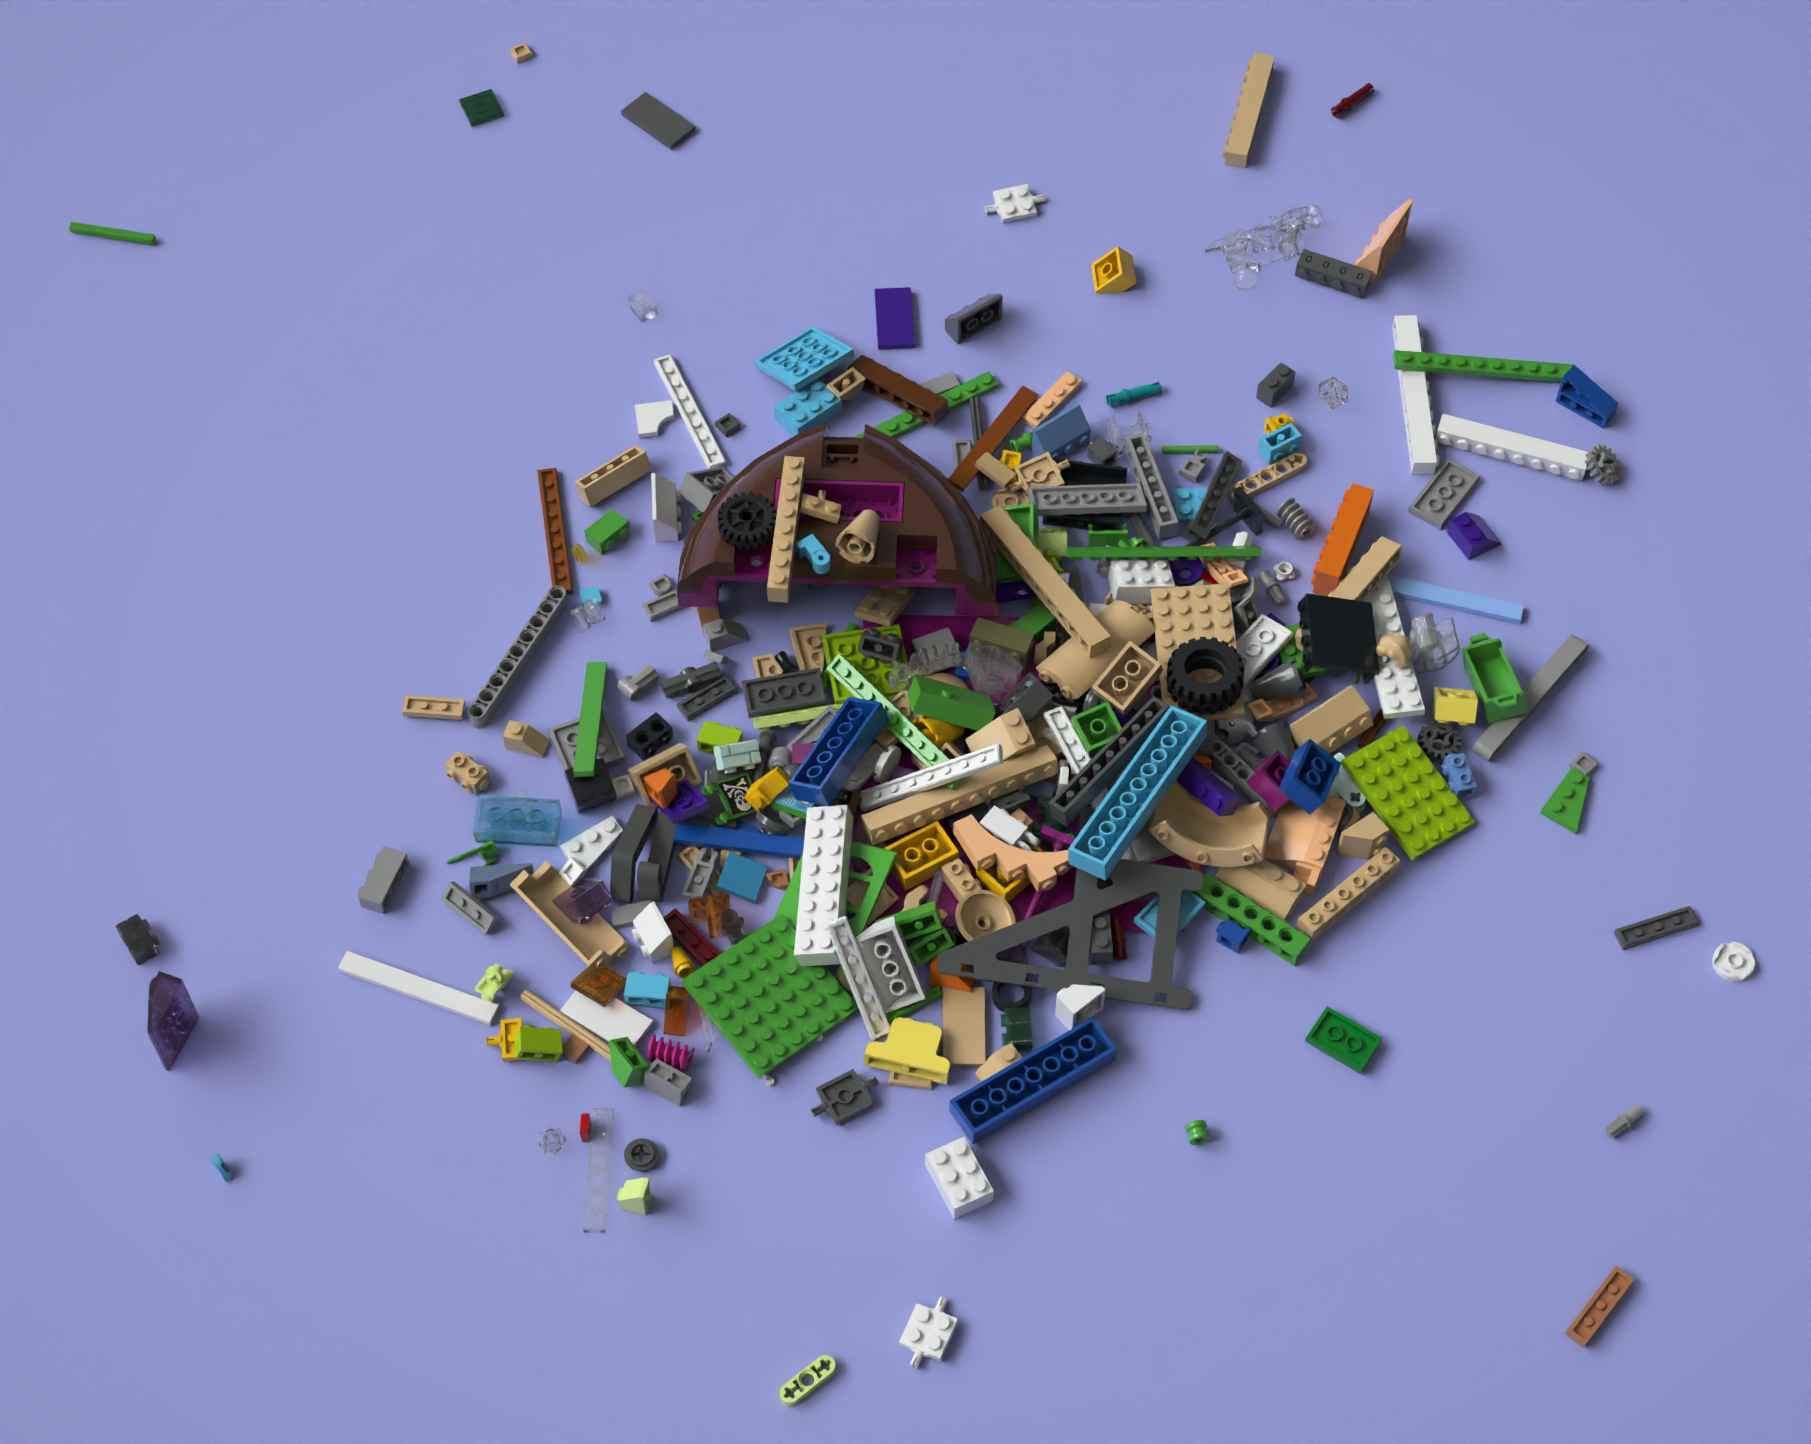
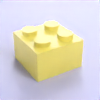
M1434 687L1431 709L1434 719L1439 723L1445 724L1450 721L1457 722L1460 725L1475 723L1478 699L1473 690Z

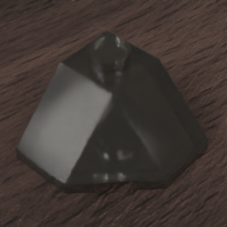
M1067 927L1043 935L1037 939L1030 949L1057 967H1066L1070 931Z

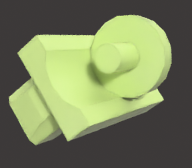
M495 963L487 968L486 975L475 986V991L481 993L482 999L493 1002L496 995L501 989L505 988L507 982L512 978L514 971L506 970Z

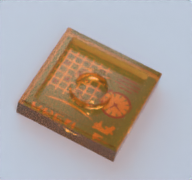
M606 966L600 969L587 967L571 982L570 987L601 1006L606 1007L625 989L627 979Z

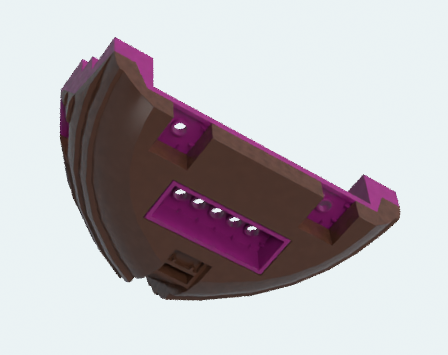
M824 423L793 436L753 460L718 492L690 531L684 542L680 557L677 585L678 606L718 607L719 588L725 585V581L768 582L774 537H772L769 543L766 541V545L763 547L758 544L757 549L750 546V550H745V546H743L741 550L737 549V544L732 547L720 535L718 510L719 507L721 508L723 501L726 502L728 497L733 499V494L737 493L738 496H741V492H745L746 495H749L750 491L754 492V496L757 493H760L762 498L766 496L769 501H772L777 513L784 456L804 457L805 477L803 493L818 497V491L823 490L824 492L825 490V500L841 504L840 514L845 517L840 516L836 524L806 514L799 516L796 543L813 534L830 555V569L824 574L814 572L812 564L805 556L801 559L798 557L795 547L791 583L956 588L955 615L995 616L997 551L991 537L987 535L969 502L939 469L897 439L865 424L863 438L829 437L828 424ZM864 510H872L884 517L880 518L875 554L867 563L866 561H861L860 564L850 562L840 555L838 546L836 548L837 537L856 518V515H859ZM755 560L762 562L757 566L751 564ZM918 565L921 569L916 571L912 567Z

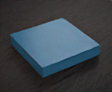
M730 851L716 889L754 904L768 866Z

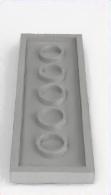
M1140 483L1027 488L1029 503H1034L1038 507L1039 516L1146 512L1147 504Z

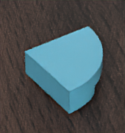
M216 1154L211 1157L215 1168L225 1182L231 1180L232 1174L223 1163L224 1161L221 1156Z

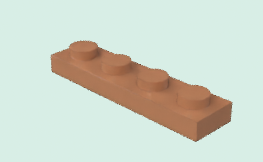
M1615 1266L1565 1334L1584 1348L1635 1279Z

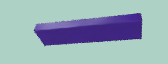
M1058 574L1063 576L1066 584L1071 588V574ZM1024 580L997 584V603L1038 597Z

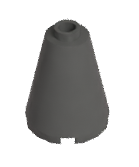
M1292 658L1252 682L1253 687H1250L1253 698L1266 701L1308 695V692L1304 690L1307 687L1300 667L1296 668L1295 663H1298L1297 660Z
M1282 721L1283 725L1279 726L1277 722L1260 730L1257 738L1252 737L1254 745L1266 759L1278 749L1291 761L1296 749L1287 721Z

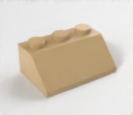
M679 743L627 769L635 789L646 806L655 807L656 805L648 794L643 777L664 768L671 774L674 773L678 783L686 779L693 786L702 783V779L687 746Z

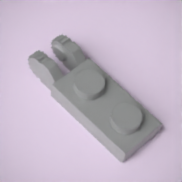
M701 848L682 891V898L702 903L719 856L718 852L714 851L709 863L704 862L707 850Z

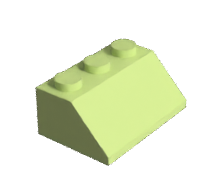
M1038 527V549L1042 554L1047 550H1055L1059 559H1062V556H1066V527Z

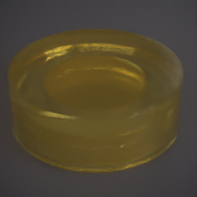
M577 543L571 547L572 554L579 563L588 560V556L580 544Z

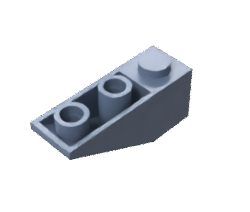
M533 863L470 867L469 884L471 895L475 898H487L512 890L513 888L509 884L523 870L530 875L534 873Z

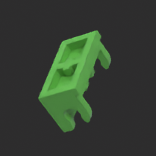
M1088 524V547H1106V545L1120 547L1118 545L1121 539H1128L1127 524H1123L1122 530H1092V524Z

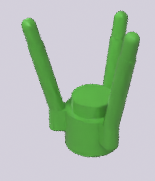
M490 840L480 847L453 857L446 862L450 864L478 853L482 860H488L483 866H489L497 861L495 856L499 854V851L494 842Z

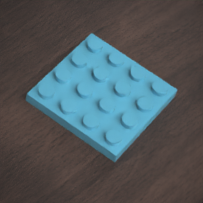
M812 326L755 360L754 363L756 368L797 391L804 388L808 383L817 380L823 374L832 371L841 363L847 362L851 357L855 356L853 348Z

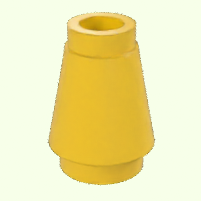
M682 947L673 948L671 955L675 974L680 978H686L694 972V963Z

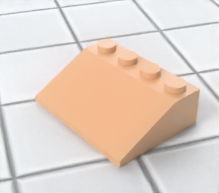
M1412 199L1407 200L1390 214L1385 222H1381L1378 233L1373 234L1370 245H1366L1363 250V256L1361 258L1358 257L1355 262V266L1372 271L1370 282L1374 284L1406 236L1413 203Z
M1328 795L1324 804L1311 814H1308L1289 799L1279 809L1265 847L1263 858L1272 864L1295 871L1297 862L1321 869L1320 879L1344 813L1346 800Z

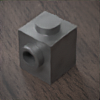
M1101 437L1089 444L1087 458L1093 464L1111 466L1116 462L1117 450L1111 442H1107Z

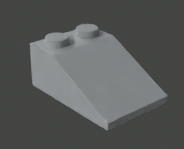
M722 466L689 472L686 474L678 492L684 496L685 500L693 503L700 512L704 513L718 492L735 476Z

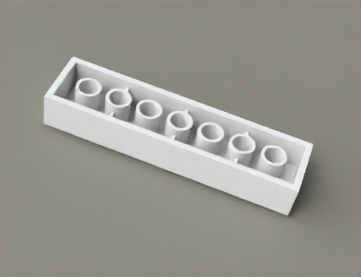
M847 805L807 808L794 956L800 966L841 964L825 924L839 919L846 914L853 815Z

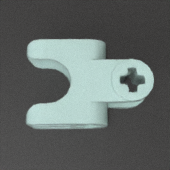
M1341 752L1334 755V758L1339 762L1346 758ZM1340 765V773L1335 777L1328 795L1346 800L1345 807L1347 810L1354 807L1360 813L1365 809L1366 798L1343 766Z

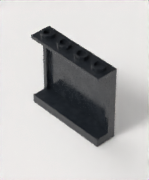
M1052 458L1057 464L1065 461V459ZM1068 460L1070 467L1060 471L1065 486L1126 484L1128 468ZM1121 513L1044 515L1042 524L1088 530V524H1092V530H1119Z
M1306 593L1297 606V610L1300 612L1299 628L1302 633V662L1305 664V672H1308L1313 666L1360 672L1363 673L1364 680L1371 681L1379 672L1372 603Z

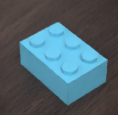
M818 378L774 405L775 420L791 436H795L821 424L828 423L841 415L842 400Z

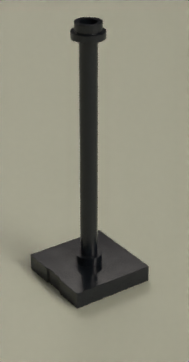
M1239 486L1234 489V511L1237 514L1211 529L1205 539L1198 537L1185 546H1200L1240 520H1243L1250 530L1258 536L1263 532V512Z

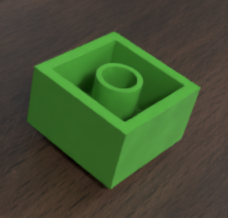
M1108 701L1071 717V723L1090 758H1093L1122 729Z

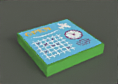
M789 787L783 789L770 803L771 808L806 819L807 808L817 806L814 803L796 800Z

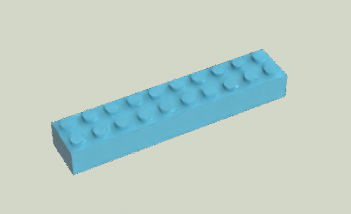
M1170 706L1068 848L1070 865L1103 880L1107 879L1207 737V720Z

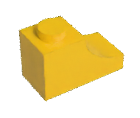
M777 766L752 783L744 798L756 811L759 808L763 809L788 786L791 778Z

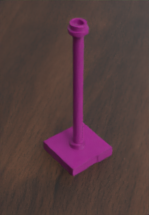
M1043 825L1040 832V843L1053 848L1052 852L1068 850L1076 839ZM1045 890L1041 892L1035 891L1024 920L1035 915ZM1022 944L1008 949V952L1012 955L1020 956V953H1023Z

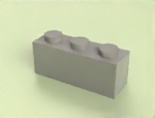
M384 846L381 853L379 852L376 855L375 864L372 870L368 871L364 886L360 887L357 897L361 907L378 913H385L409 865L407 853Z

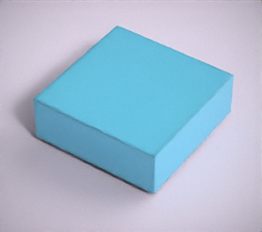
M598 586L579 590L584 609L603 605Z

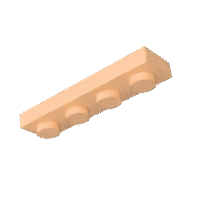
M1067 371L1022 416V422L1033 429L1043 424L1082 385V380Z

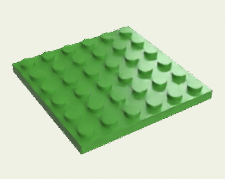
M783 914L759 928L684 978L681 982L758 1080L859 1010L857 1004L825 965L800 966L794 956L796 930Z

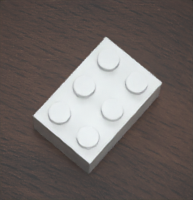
M1111 560L1108 581L1113 600H1120L1129 604H1151L1150 589L1175 587L1168 560Z
M965 1137L925 1154V1166L954 1219L993 1202L994 1190Z

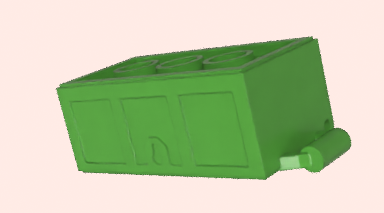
M1486 633L1471 636L1469 647L1462 648L1464 670L1475 691L1488 724L1527 713L1525 693L1521 690L1510 662L1504 653L1501 640L1499 638L1492 640Z

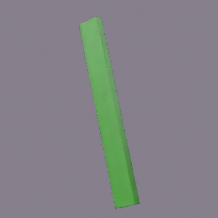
M587 662L573 769L574 777H590L595 775L607 662Z

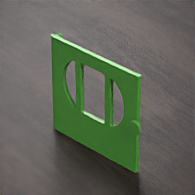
M851 841L850 858L864 860L871 866L873 876L849 871L848 878L870 883L860 907L846 904V912L856 914L848 920L853 935L856 938L867 926L892 865L898 860V852ZM803 854L774 917L775 919L783 914L795 929L797 927Z

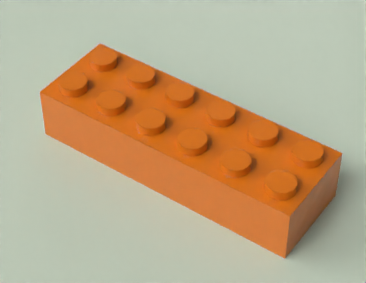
M1352 483L1350 490L1346 489L1343 496V504L1340 503L1338 516L1333 520L1332 531L1327 535L1326 546L1322 548L1319 556L1320 560L1316 562L1313 571L1314 575L1311 584L1314 587L1312 593L1328 596L1331 591L1338 587L1339 582L1343 579L1369 515L1374 489Z

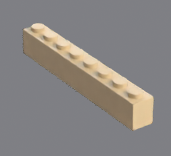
M1254 52L1253 59H1249L1247 69L1250 70L1245 72L1244 81H1246V84L1242 83L1240 92L1243 95L1238 97L1237 106L1239 108H1235L1233 117L1235 121L1232 120L1230 126L1232 133H1228L1226 142L1228 146H1225L1223 156L1226 157L1225 164L1246 168L1272 74L1275 56Z
M784 456L767 583V596L770 602L788 603L800 516L799 507L805 477L804 457Z
M1381 536L1377 542L1371 545L1370 550L1362 555L1359 563L1351 568L1345 579L1343 578L1339 582L1338 587L1331 591L1328 596L1365 601L1402 558L1401 544ZM1299 628L1295 634L1296 648L1303 651V646H1301L1302 633Z

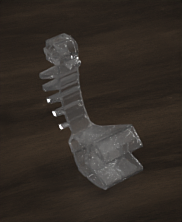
M1433 613L1413 618L1409 639L1413 647L1411 661L1415 675L1443 669L1461 651L1453 618L1449 617L1435 625ZM1328 668L1329 672L1334 674V677L1344 676L1348 672L1346 670ZM1351 671L1355 684L1359 683L1360 675H1362L1364 684H1369L1370 680H1364L1363 673Z
M944 643L939 650V656L936 646L931 645L928 653L925 648L920 649L919 655L914 652L908 666L904 663L900 664L898 661H893L891 665L893 671L890 673L888 684L896 691L904 692L910 688L915 674L926 677L944 668L961 666L968 673L975 692L989 695L992 704L998 705L1001 701L1003 690L1010 693L1019 684L1023 666L1012 655L1005 653L999 647L969 643L966 652H959L958 643H953L951 653H949L948 646Z

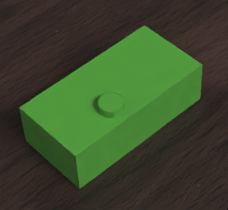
M916 674L907 693L913 713L976 731L992 722L996 713L989 695Z

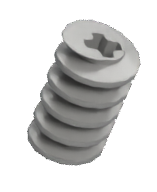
M1291 497L1279 506L1277 516L1281 518V521L1287 529H1290V532L1297 540H1303L1310 537L1316 531L1317 526L1316 524L1312 525V519H1308V514H1304L1303 508H1299V503H1295L1296 500Z

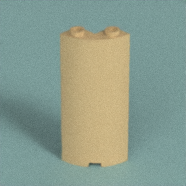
M1114 600L1097 615L1100 624L1104 629H1108L1111 634L1109 649L1089 658L1071 637L1041 662L1036 669L1039 672L1040 678L1046 684L1057 683L1061 694L1066 699H1078L1094 685L1129 641L1139 646L1155 632L1156 628L1141 611L1139 613L1132 609L1133 605L1124 601Z
M547 861L532 875L523 870L509 884L589 967L600 969L618 958H624L628 954L631 946Z

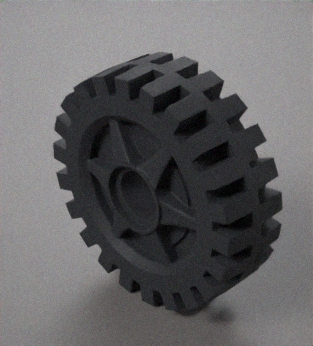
M750 491L749 495H746L745 492H741V496H738L737 493L733 494V499L728 497L726 502L723 501L721 508L719 507L718 528L721 537L724 538L726 543L729 542L732 547L737 544V549L741 550L743 546H745V550H750V546L757 549L758 544L763 547L766 545V541L769 543L772 537H774L777 516L776 508L773 506L772 501H769L766 496L762 498L760 493H757L756 496H754V492Z

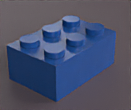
M1309 739L1295 750L1278 790L1308 814H1311L1325 803L1341 763L1313 740Z

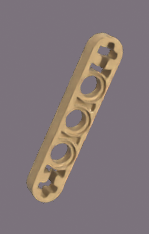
M1294 453L1233 484L1227 494L1228 500L1234 503V496L1232 494L1234 489L1239 486L1251 498L1303 471L1307 463L1306 456L1302 453ZM1284 467L1288 471L1281 473L1278 471V468ZM1268 475L1272 477V480L1266 481L1262 477ZM1253 483L1257 487L1250 489L1247 487V484Z

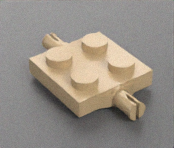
M1046 452L1015 466L1014 471L1018 476V482L1008 485L1009 489L1013 493L1022 488L1027 494L1028 487L1065 486L1060 471L1070 467L1067 459L1057 464L1052 460L1049 452Z

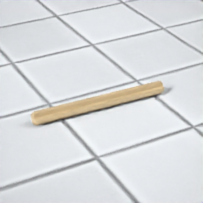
M525 990L520 997L523 1002L568 1033L587 1043L591 1049L611 1062L608 1044L531 991Z

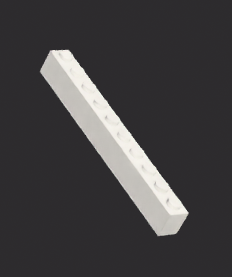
M1417 315L1395 316L1392 326L1395 350L1424 352L1421 350L1423 338L1419 336L1421 333V323H1418ZM1398 370L1411 473L1434 474L1436 466H1439V455H1436L1437 440H1434L1433 437L1435 436V425H1432L1431 422L1433 421V410L1429 408L1431 406V396L1427 393L1429 391V381L1425 379L1427 372Z

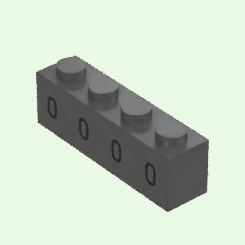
M1304 249L1297 262L1295 276L1363 298L1369 287L1372 271Z

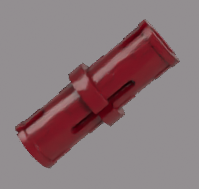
M1123 917L1110 918L1114 960L1128 959L1125 943L1127 936L1124 935Z

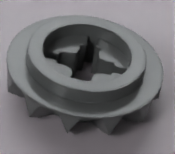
M645 1138L633 1140L624 1151L626 1165L632 1170H638L641 1173L643 1170H651L652 1166L657 1164L659 1157L656 1144ZM641 1148H643L644 1154L648 1155L643 1158L642 1162L637 1157L641 1152Z

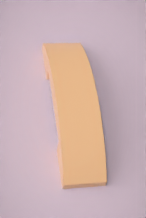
M1211 542V543H1208V544H1205V545H1201V546H1217V545H1216L1214 542ZM1217 556L1216 560H1207L1205 557H1199L1207 571L1219 584L1229 583L1230 588L1248 582V578L1240 569L1234 570L1222 556Z
M1305 682L1307 689L1304 690L1308 692V695L1304 697L1268 701L1259 699L1247 704L1246 707L1257 721L1267 722L1283 718L1300 710L1317 699L1318 695Z

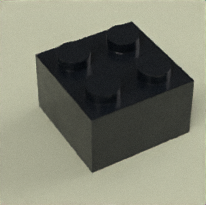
M603 757L596 759L594 776L574 777V767L564 771V776L578 813L616 800L617 794Z

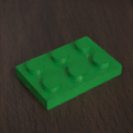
M1327 1006L1307 1035L1305 1042L1361 1074L1382 1042V1037Z

